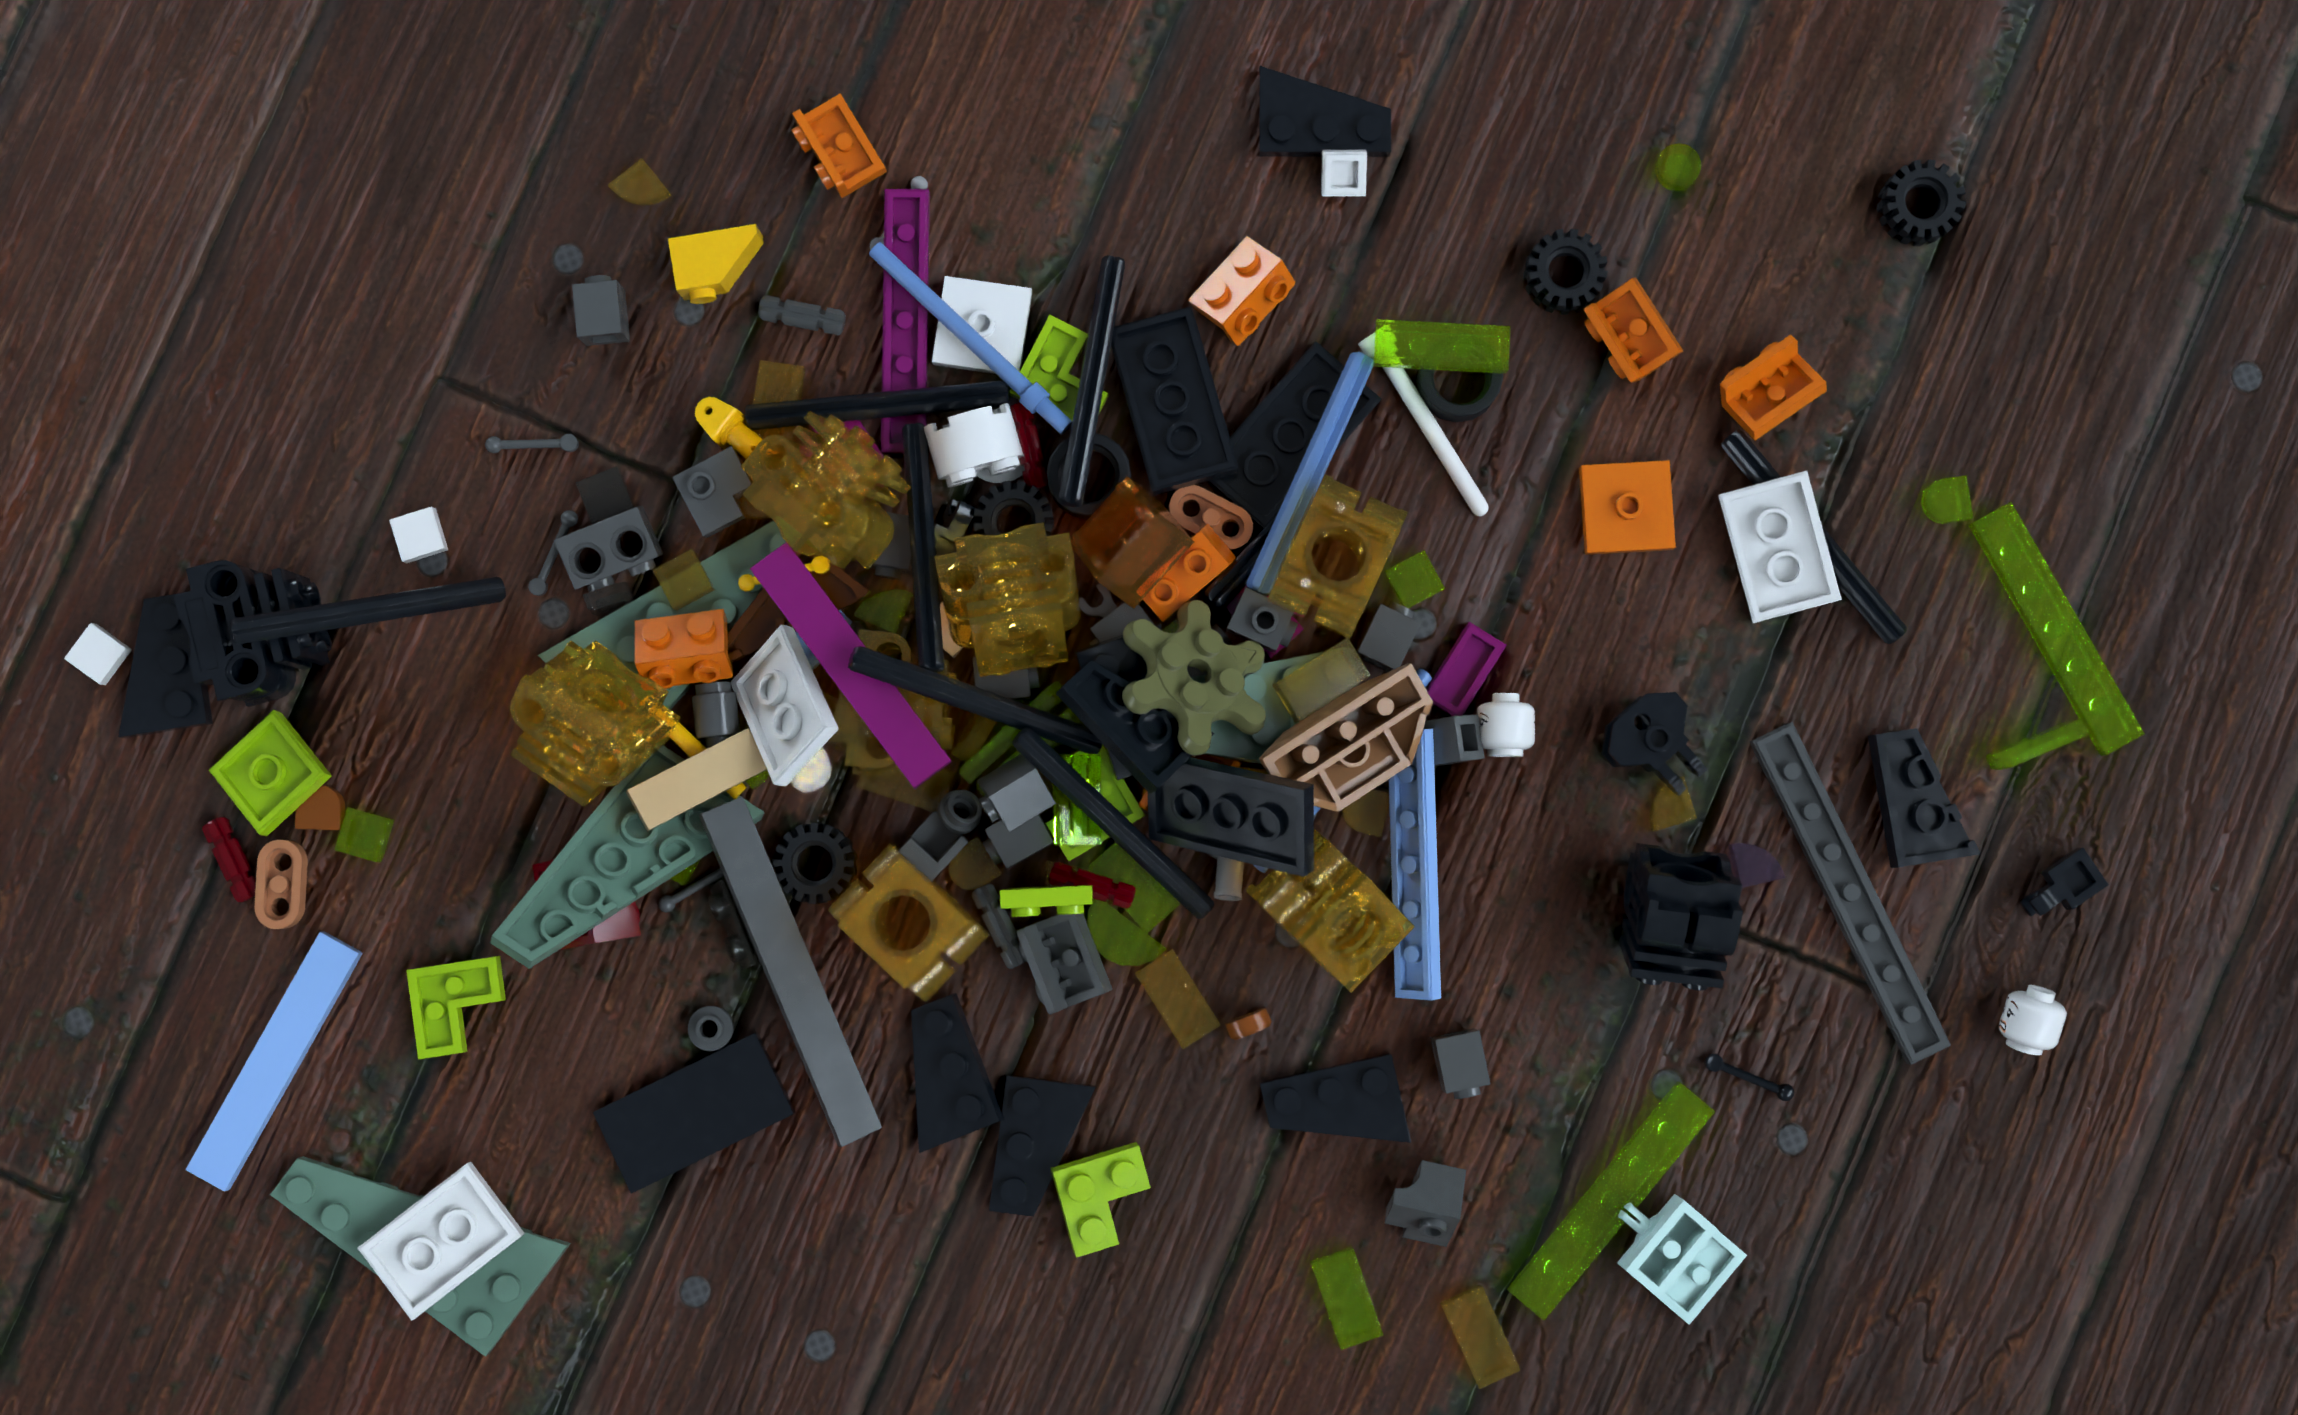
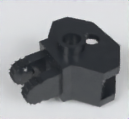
M1676 692L1648 693L1644 696H1639L1605 726L1601 755L1613 768L1642 766L1647 773L1653 771L1678 796L1686 790L1682 779L1665 763L1675 754L1686 769L1697 777H1700L1707 771L1701 760L1686 745L1689 739L1683 733L1688 705ZM1635 717H1638L1642 722L1641 730L1637 729L1634 725Z

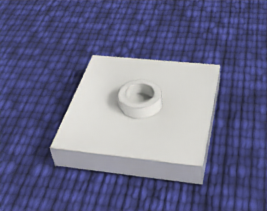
M945 276L941 299L1020 372L1032 299V288ZM938 320L932 357L933 365L995 374Z

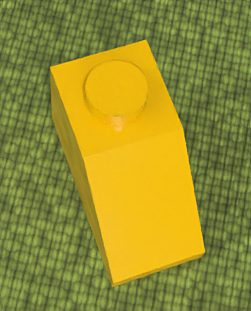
M751 224L668 238L676 291L684 300H690L692 304L710 303L717 299L716 295L728 293L764 244L763 236L757 225Z

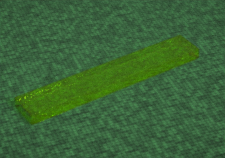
M2012 502L1968 524L2100 756L2108 755L2144 735V731Z
M1677 1081L1507 1290L1544 1321L1625 1223L1622 1219L1618 1218L1619 1212L1623 1210L1629 1216L1631 1215L1624 1206L1629 1202L1636 1208L1639 1206L1715 1111L1681 1082Z

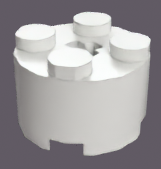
M1008 403L1000 405L997 409L998 414L993 413L992 406H987L947 417L949 424L942 426L943 429L937 430L936 423H931L924 427L938 479H946L948 488L973 481V478L977 477V471L988 469L990 476L1015 470V467L1020 465L1019 458L1023 457L1024 454Z

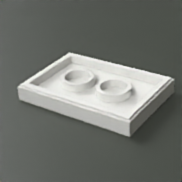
M1807 470L1718 495L1753 623L1842 600Z
M781 624L732 679L731 686L733 691L736 692L738 703L773 784L786 787L839 728L794 628Z
M468 1162L360 1245L358 1250L412 1321L525 1233L472 1162Z

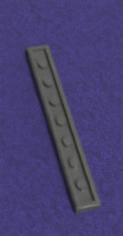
M1793 722L1749 741L1906 1064L1912 1065L1951 1046Z
M743 796L699 814L698 816L839 1147L846 1146L881 1129L882 1126Z

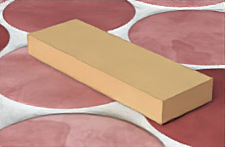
M749 728L631 787L626 793L648 832L762 773L767 768Z

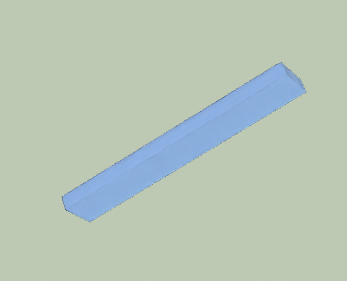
M1423 729L1412 764L1388 779L1395 998L1437 1000L1441 999L1434 739L1433 729Z
M325 931L319 932L186 1168L188 1172L224 1192L231 1189L363 952Z

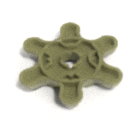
M1200 600L1188 601L1179 608L1177 614L1179 623L1175 633L1163 632L1146 619L1131 621L1123 630L1125 644L1143 657L1148 669L1144 679L1131 682L1124 688L1122 699L1125 706L1136 714H1146L1157 708L1165 709L1172 713L1179 725L1178 742L1186 753L1193 756H1200L1210 748L1212 739L1211 725L1215 721H1228L1241 732L1253 735L1264 727L1266 719L1264 707L1245 692V680L1243 677L1247 674L1256 673L1261 669L1265 656L1263 647L1252 640L1240 642L1236 646L1225 644L1221 635L1211 629L1210 609L1207 604ZM1188 665L1189 667L1199 669L1201 672L1206 671L1205 683L1201 684L1192 680L1187 671Z

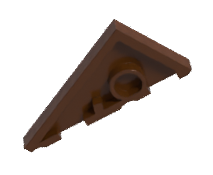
M800 539L793 548V551L803 564L811 563L817 556H824L803 539ZM830 560V569L827 573L818 574L815 571L810 572L838 611L867 598L871 591ZM764 588L728 633V656L731 663L758 651L781 624L793 627Z

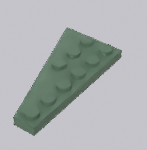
M652 739L493 933L490 943L528 969L532 968L713 851L698 815L734 799L725 791L647 832L626 791L685 760L655 739ZM745 800L753 822L756 824L762 820L764 811Z
M304 1156L295 1160L270 1194L375 1274L376 1272L358 1250V1247L424 1197V1195L418 1196L400 1190L397 1186L384 1182L378 1183L357 1176L353 1172ZM520 1227L525 1233L522 1237L425 1312L482 1355L487 1356L571 1243L532 1233V1230Z

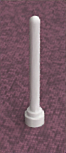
M1388 326L1379 329L1362 340L1358 346L1364 354L1374 360L1375 365L1381 364L1472 513L1476 516L1485 515L1489 508L1488 503L1395 355L1398 351L1394 345L1397 342L1395 336Z

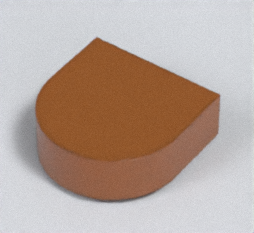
M322 785L296 809L295 829L344 831L345 801L340 792L333 787Z
M1262 1007L1224 1024L1230 1039L1238 1040L1271 1026L1272 1021L1267 1008Z

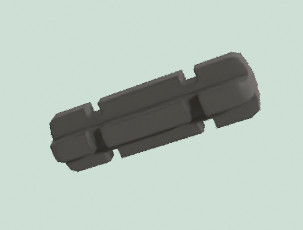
M769 295L761 298L758 310L759 317L764 321L777 323L778 320H782L784 325L814 331L823 328L824 333L834 335L842 334L846 321V315L842 310L827 307L825 311L819 305L789 299L782 302L779 297Z
M986 884L974 890L972 898L977 908L982 909L984 913L981 916L996 947L1000 946L1003 951L1000 955L1006 967L1013 969L1025 963L1026 961L1020 953L1019 943L1016 939L1018 937L1017 931L1006 909H1001L997 901L1000 897L994 885Z

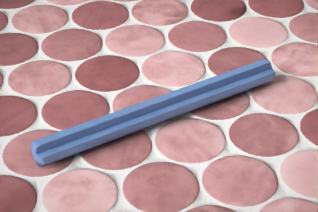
M1352 352L1349 355L1246 582L1247 588L1268 596L1273 590L1373 369L1374 360L1366 354Z

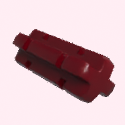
M1021 403L1013 404L1010 406L1024 454L1023 457L1019 458L1020 465L1025 468V471H1022L1024 482H1026L1028 488L1032 486L1036 488L1048 485L1046 467H1042L1041 464L1044 458L1036 425H1032V421L1035 420L1034 415Z
M219 817L207 822L203 826L202 831L208 843H214L215 848L211 850L226 881H232L233 886L229 888L235 900L240 903L255 898L256 877H250L248 873L252 870L238 839H232L230 835L234 831L229 820L226 817Z
M1061 862L1053 864L1048 878V882L1056 887L1093 885L1094 899L1106 902L1108 899L1113 901V905L1125 909L1132 906L1136 894V888L1133 885L1119 881V884L1112 882L1113 879L1080 868L1078 871L1072 870L1073 866Z

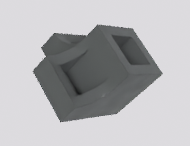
M732 446L672 477L703 537L708 538L746 518L739 505L741 504L739 499L755 487L736 450Z
M1422 1160L1413 1178L1412 1186L1395 1188L1386 1208L1385 1224L1403 1227V1238L1447 1247L1461 1219L1466 1170Z

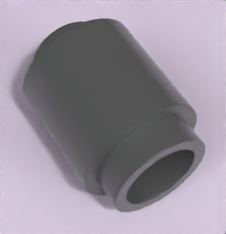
M712 682L695 685L696 696L692 697L696 739L705 740L706 748H710L739 733L740 723L736 692H732L731 682Z

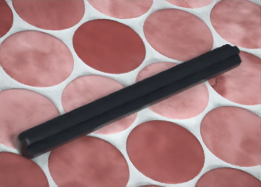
M1110 255L1104 256L1101 260L1059 493V503L1073 508H1079L1083 504L1125 269L1124 259Z
M992 381L751 404L745 407V421L748 428L761 430L971 410L987 406L1000 407L1004 403L1009 404V388L1004 381Z
M906 424L902 428L918 664L919 667L939 673L944 669V653L928 441L924 431V424Z
M1742 430L1734 431L1721 443L1723 450L1753 485L1781 478ZM1822 526L1838 587L1882 640L1887 644L1894 643L1906 633V625Z
M500 577L238 617L231 620L230 633L235 644H245L498 603L506 598L503 580Z
M862 646L855 647L850 655L848 668L854 672L1019 730L1030 727L1042 738L1088 754H1098L1102 748V742L1085 725Z
M1025 727L1015 736L1012 741L1014 747L1197 919H1202L1212 910L1214 901L1035 731L1030 727Z

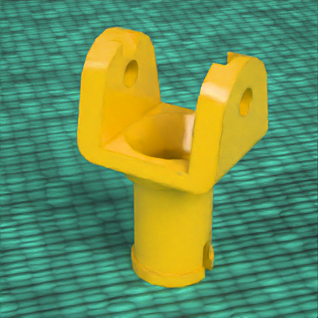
M707 397L698 402L695 408L696 420L710 438L725 450L727 447L732 446L755 469H759L767 463L758 455L759 452L765 454L769 459L772 457L775 450L774 446L747 427L745 415L741 411L715 397ZM711 408L712 413L710 415H707V410Z

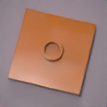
M1670 460L1581 465L1579 467L1585 555L1663 551L1676 548Z

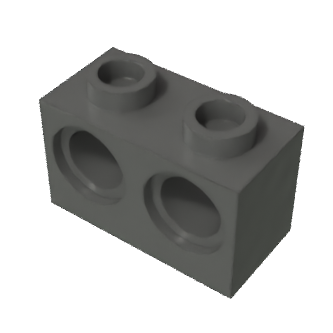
M643 505L554 540L574 589L587 586L589 593L615 584L612 575L626 569L629 570L631 577L655 568L656 565L653 559L664 555ZM626 531H634L642 538L643 547L636 556L625 553L621 547V537ZM586 547L595 549L601 557V565L596 572L586 571L580 564V553Z

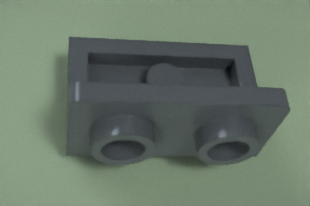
M1083 913L1055 915L1017 930V936L1020 941V953L1029 964L1036 982V994L1041 1003L1045 1005L1049 1015L1113 990Z

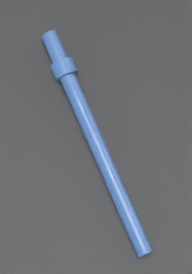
M879 242L871 249L869 256L1021 397L1019 402L1032 414L1037 412L1061 435L1072 425V420L1049 400L1050 394L1038 382L1032 384L885 245Z

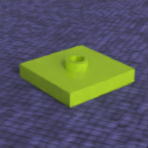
M276 710L271 711L209 769L210 773L257 833L263 836H268L332 777L282 712Z

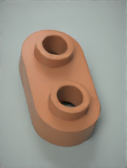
M1192 485L1178 489L1170 499L1169 513L1172 521L1176 526L1192 535H1195L1208 523L1231 551L1243 548L1252 536L1253 522L1246 510L1200 486ZM1188 502H1195L1200 508L1199 513L1194 517H1189L1183 512V506ZM1226 522H1234L1238 525L1239 532L1236 536L1228 537L1223 533L1222 526Z
M273 840L260 850L257 858L255 914L260 923L270 929L291 928L302 919L305 912L308 859L303 847L294 841ZM284 854L289 855L291 858V866L287 870H283L280 866V858ZM282 898L289 904V909L284 915L280 914L277 910V904Z

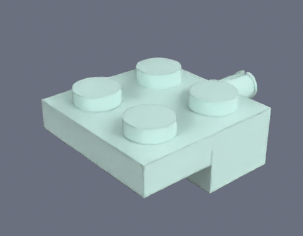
M1676 1194L1670 1198L1658 1214L1650 1219L1633 1206L1631 1202L1627 1203L1624 1208L1636 1220L1623 1210L1619 1212L1618 1218L1627 1223L1637 1234L1634 1243L1617 1264L1690 1325L1747 1255Z

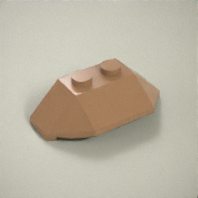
M1407 663L1353 687L1284 731L1259 760L1269 775L1314 784V806L1339 812L1412 764L1423 733L1426 717L1430 713L1433 701L1412 663Z

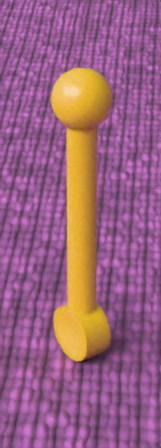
M817 556L811 563L804 564L809 572L815 571L818 574L827 573L830 569V562L824 556ZM744 574L738 580L739 588L745 592L751 591L755 585L760 584L757 578L750 574Z

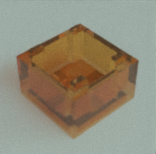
M1126 476L1121 483L1119 482L1115 486L1116 489L1085 524L1072 534V538L1068 542L1095 579L1134 609L1190 548L1194 541L1160 501L1130 477Z

